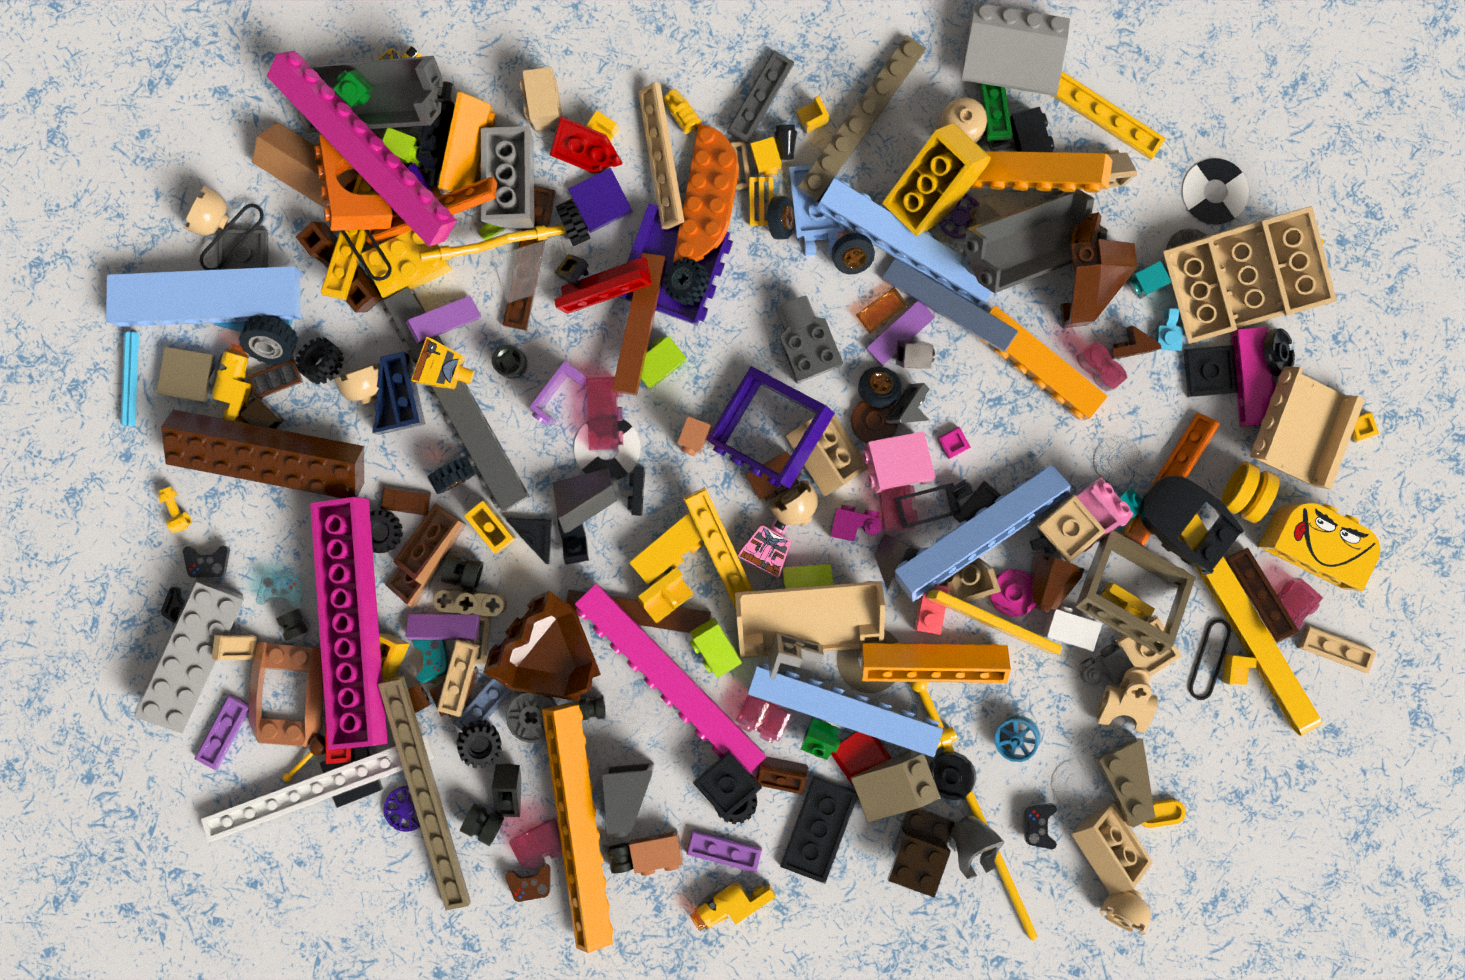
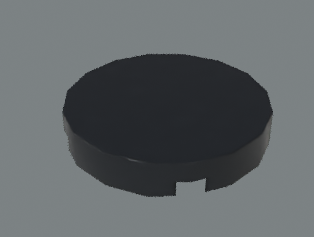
M1283 328L1269 330L1264 339V358L1269 371L1275 377L1280 375L1284 366L1294 367L1295 352L1290 350L1289 344H1292V339Z
M949 751L937 755L929 766L941 797L948 800H959L967 796L975 786L977 780L976 770L972 762L960 753Z

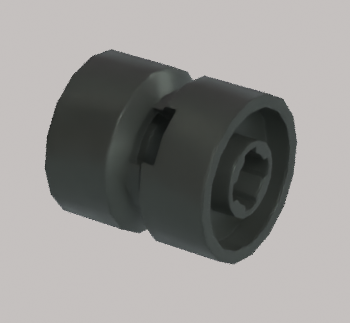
M503 345L494 351L492 365L503 377L517 379L526 372L527 358L517 347Z
M450 552L444 563L441 582L453 586L459 583L461 588L475 591L482 575L484 562L473 558L465 560L464 556ZM463 568L461 575H458L459 569Z
M474 803L460 828V832L470 837L476 835L478 841L490 847L505 818L494 812L488 814L487 808Z

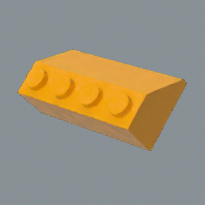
M462 92L457 93L438 188L444 195L480 181L481 128H491L496 123V113H494L491 104Z

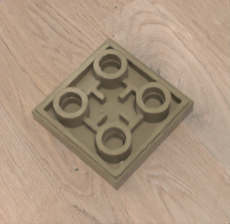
M164 347L156 394L207 402L210 385L209 379L212 374L215 355Z

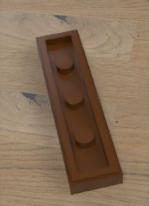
M1247 547L1226 558L1228 565L1275 643L1278 644L1298 634L1300 631L1249 548Z

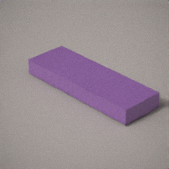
M467 296L407 320L406 325L416 343L419 344L424 342L426 337L434 338L481 318V314L471 296Z
M917 301L873 341L866 350L883 366L897 353L898 340L910 341L935 316L925 305Z
M409 614L405 637L408 640L459 639L477 641L480 617L478 615Z
M232 694L228 695L195 756V760L214 770L220 767L249 712V703Z
M692 829L686 855L756 873L762 847Z

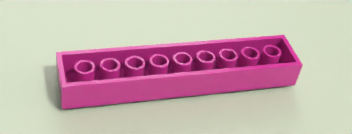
M349 497L310 503L328 750L387 744L385 707L378 687L383 678L369 499Z

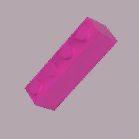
M1267 327L1239 329L1230 332L1231 345H1234L1238 388L1236 396L1240 427L1261 425L1276 388L1275 381L1272 380V374L1264 358L1263 348Z

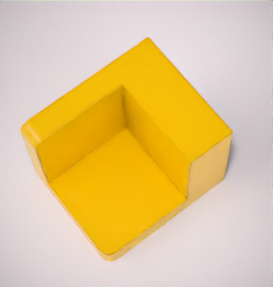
M820 96L814 97L813 103L796 111L806 134L828 124L829 114Z
M597 110L586 125V127L606 134L610 141L618 131L617 123Z
M1225 654L1222 682L1231 685H1247L1249 667L1256 668L1257 658Z

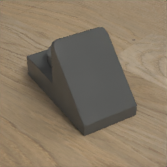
M925 383L909 384L885 421L888 424L928 421L929 419L918 408L925 401V396L930 390Z

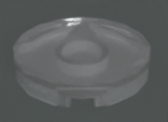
M1113 436L1103 440L1096 447L1093 454V466L1096 473L1103 480L1109 483L1122 484L1130 481L1138 474L1142 466V455L1132 440L1122 436Z
M1072 758L1056 766L1051 776V788L1053 794L1061 803L1068 807H1083L1095 800L1099 793V776L1092 765L1081 759Z

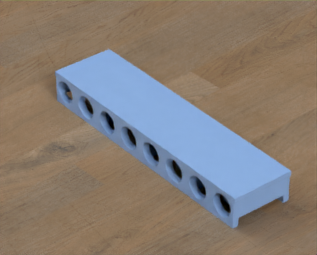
M295 266L110 274L107 275L106 322L118 327L246 322L248 318L255 315L273 316L279 320L302 319V314H300V277H303V272Z

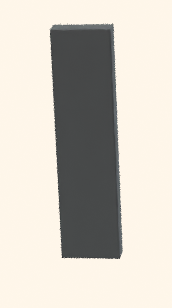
M773 51L727 129L728 134L746 144L749 143L794 66V61Z

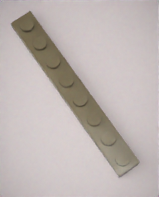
M906 35L797 188L799 191L816 203L924 54L926 50L924 46Z

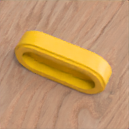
M1176 799L1153 801L1155 817L1141 825L1146 828H1155L1178 824L1186 816L1185 806Z

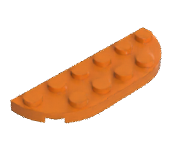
M698 124L683 206L684 223H681L679 227L673 260L675 264V260L678 259L683 263V258L692 259L696 262L703 259L704 255L720 245L730 223L739 173L738 158L735 149L725 135L707 125Z

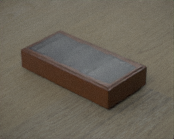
M294 359L248 376L256 399L269 396L303 382Z

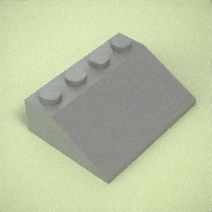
M975 2L969 19L961 80L1056 96L1067 46L1070 18Z

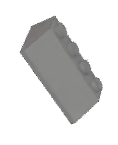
M530 127L481 128V180L493 176L497 181L496 198L481 204V221L507 229L534 228V138Z

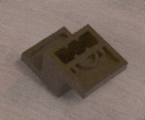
M921 808L905 812L892 849L895 858L887 878L888 881L935 898L951 853L947 843L950 838V830L955 824L954 820Z

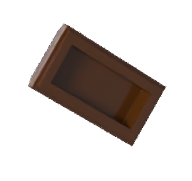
M383 485L380 509L426 516L428 514L431 492Z

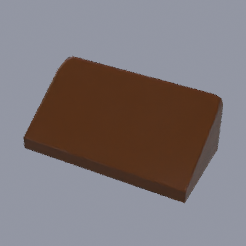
M766 757L759 764L756 780L763 787L803 795L808 765Z

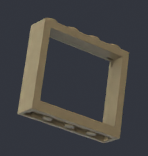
M1112 530L1098 544L1075 607L1155 653L1162 655L1174 645L1196 577L1170 563L1165 558L1145 549L1144 546L1124 537L1121 533ZM1111 551L1178 588L1164 631L1096 594Z

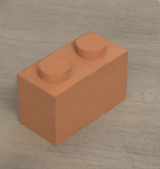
M687 416L677 442L678 446L681 447L680 451L694 457L696 453L701 454L710 433L711 425Z
M678 831L632 839L630 841L629 847L635 874L641 873L642 876L655 873V870L662 868L665 871H672L678 869L679 865L683 864Z

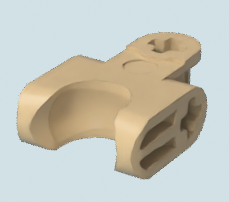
M1142 667L1130 668L1126 671L1119 687L1108 685L1105 688L1096 709L1098 724L1108 726L1114 718L1126 715L1133 718L1135 724L1134 731L1140 733L1147 731L1158 705V698L1152 694L1151 686L1148 684L1150 681L1148 670Z

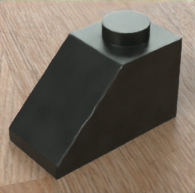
M509 763L495 765L492 794L495 813L502 817H520L522 781L520 765Z

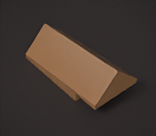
M278 122L259 134L256 139L252 163L320 206H327L326 200L321 199L320 187L324 184L323 180L318 179L317 166L321 164L320 160L315 159V145ZM353 169L347 170L337 177V181L345 190L352 192L359 173Z
M435 503L393 562L399 567L386 583V586L408 606L416 607L466 524Z

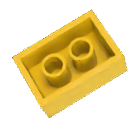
M412 230L380 244L379 247L392 267V272L387 279L382 281L374 280L381 296L387 299L407 287L413 290L452 271L453 269L448 260L441 261L436 259L421 262L420 252L436 250L441 246L440 243L429 247ZM376 247L361 253L367 267L374 276L382 277L387 274L388 267Z

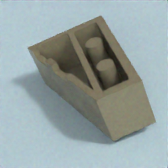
M1135 738L1094 758L1127 825L1134 828L1155 817L1143 739Z

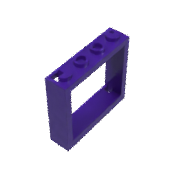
M750 366L708 436L707 441L714 445L713 451L722 456H725L726 453L731 455L730 460L742 467L745 463L750 466L748 470L761 478L762 474L769 477L767 481L778 488L784 485L790 489L835 413L825 404ZM761 385L816 414L780 474L726 444Z

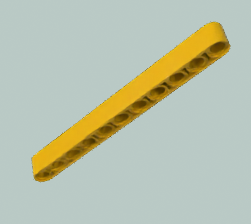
M1198 514L1194 516L1178 537L1192 550L1196 548L1208 532ZM1224 557L1215 566L1212 574H1202L1201 571L1203 569L1194 564L1248 656L1257 658L1256 669L1293 730L1299 736H1303L1320 726L1322 720Z

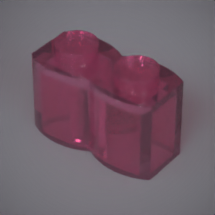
M1098 342L1091 343L1076 356L1079 365L1085 371L1092 374L1095 383L1104 391L1108 392L1116 389L1127 379L1124 368L1118 362L1111 360L1108 350Z
M747 694L736 717V721L739 722L738 727L747 732H751L752 729L761 733L760 738L773 743L774 740L780 741L792 714L763 699Z
M555 817L515 836L509 841L521 868L527 866L529 869L535 868L542 863V858L549 855L551 858L562 854L559 826Z

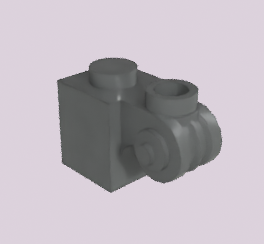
M1109 645L1100 651L1101 655L1096 657L1095 660L1090 657L1080 663L1082 668L1080 676L1084 682L1090 685H1097L1102 680L1101 673H1106L1112 683L1119 684L1122 682L1126 671L1133 668L1134 665L1122 647Z

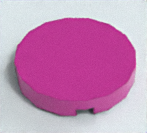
M1010 569L996 576L1001 592L990 595V600L995 609L1011 617L1022 616L1033 609L1036 603L1031 602V576L1027 572Z

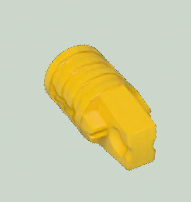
M673 89L665 95L663 100L684 134H688L698 128V124H701L702 120L677 89Z

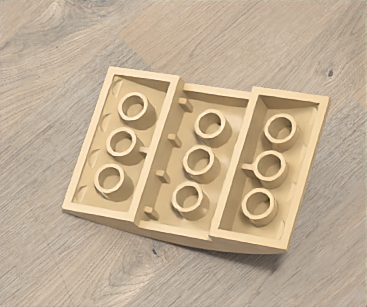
M1312 206L1234 227L1163 251L1188 344L1232 332L1251 324L1283 315H1291L1337 301Z

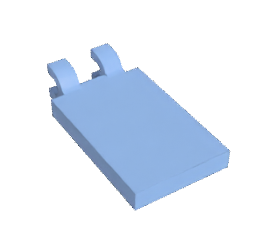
M814 164L789 167L797 239L804 238L805 256L815 255V241L828 239L829 254H832V247L838 240V235L845 232L844 226L816 210L823 195L816 203L797 189Z

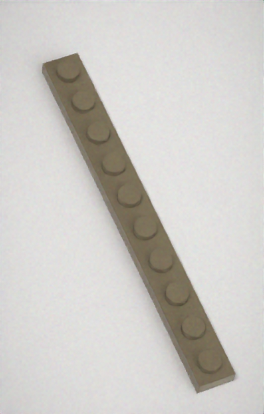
M402 676L381 681L378 687L445 910L469 906L471 900L405 678Z

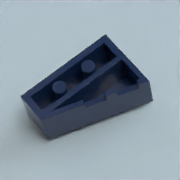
M406 352L380 357L377 388L379 389L377 403H375L376 412L372 430L373 434L382 435L425 425L417 384L411 381L414 374L412 361Z

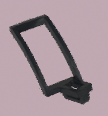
M965 479L955 486L953 483L896 497L898 516L903 529L960 514L958 501L973 493L971 484ZM945 488L951 512L907 524L901 500Z

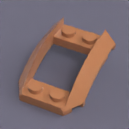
M266 642L256 643L249 692V724L258 743L308 747L311 739L322 729L324 688L320 647L267 644ZM266 669L308 672L305 722L262 718V695Z

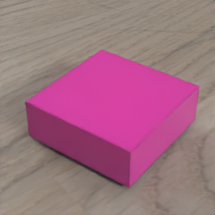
M960 426L937 438L948 459L971 448Z

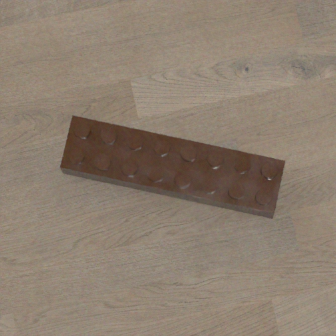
M175 409L171 411L161 426L166 465L337 498L358 497L365 483L364 446Z

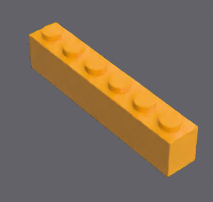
M985 151L991 159L970 189L979 190L982 189V186H990L994 190H1004L1005 187H1013L1015 190L1027 191L1029 187L1036 188L1039 191H1051V188H1060L1064 192H1075V189H1084L1086 192L1098 193L1100 189L1108 190L1113 160L1106 153Z
M994 305L988 313L1018 330V334L1005 353L997 348L994 352L1002 359L1006 360L1008 358L1014 363L1013 367L1023 375L1026 373L1033 378L1032 383L1041 390L1045 388L1052 394L1050 397L1060 405L1064 403L1070 408L1069 413L1076 419H1090L1108 396L999 307ZM977 337L982 343H984V344H986V345L988 344V343L985 342L984 340H982V339H980L979 337Z
M872 642L863 643L861 652L862 681L1008 683L1011 671L1008 645H960L948 643L879 644Z

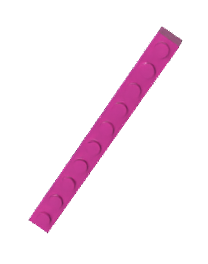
M296 51L277 53L267 74L272 83L429 247L444 242L457 222V219L388 149L384 142L368 128L367 124L351 110L350 106L345 104L335 91L320 78L318 73L303 60L300 54Z
M597 582L575 603L578 607L575 611L585 621L589 618L595 624L592 628L600 637L603 638L605 635L612 642L610 647L618 655L623 653L629 659L627 664L635 672L640 670L646 676L643 680L653 690L657 687L663 693L660 697L668 706L671 707L674 704L678 708V716L686 724L691 722L696 727L695 733L703 741L708 739L713 744L711 749L720 758L731 750L750 773L766 758L765 753Z

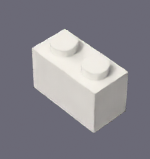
M1061 605L1057 610L1050 609L1042 635L1094 651L1102 623L1096 622L1095 618L1083 612L1081 617L1072 614L1073 609Z

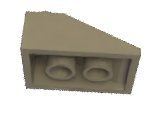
M909 750L850 777L867 822L914 810L941 798L925 755L914 750Z

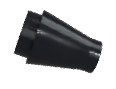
M777 125L774 135L780 160H793L797 138L795 125Z

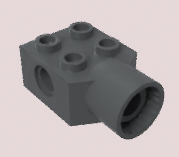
M807 296L795 298L776 308L785 330L780 336V343L797 384L843 365L826 319L815 317Z

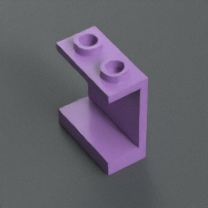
M566 361L562 363L529 406L534 411L532 416L544 425H547L548 422L555 425L557 422L542 411V409L568 376L582 387L589 381L581 372Z

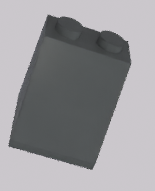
M654 763L609 766L605 768L602 778L607 834H613V837H624L628 835V832H632L653 774Z

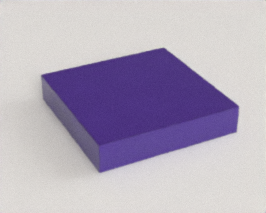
M611 168L568 189L590 233L633 212Z

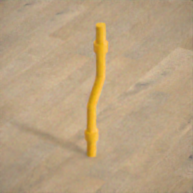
M541 225L535 226L531 230L506 233L479 243L449 247V245L439 246L436 250L420 252L421 262L436 259L446 261L451 260L455 256L480 253L507 243L536 239L537 241L546 240L550 236L565 234L564 225L551 227Z

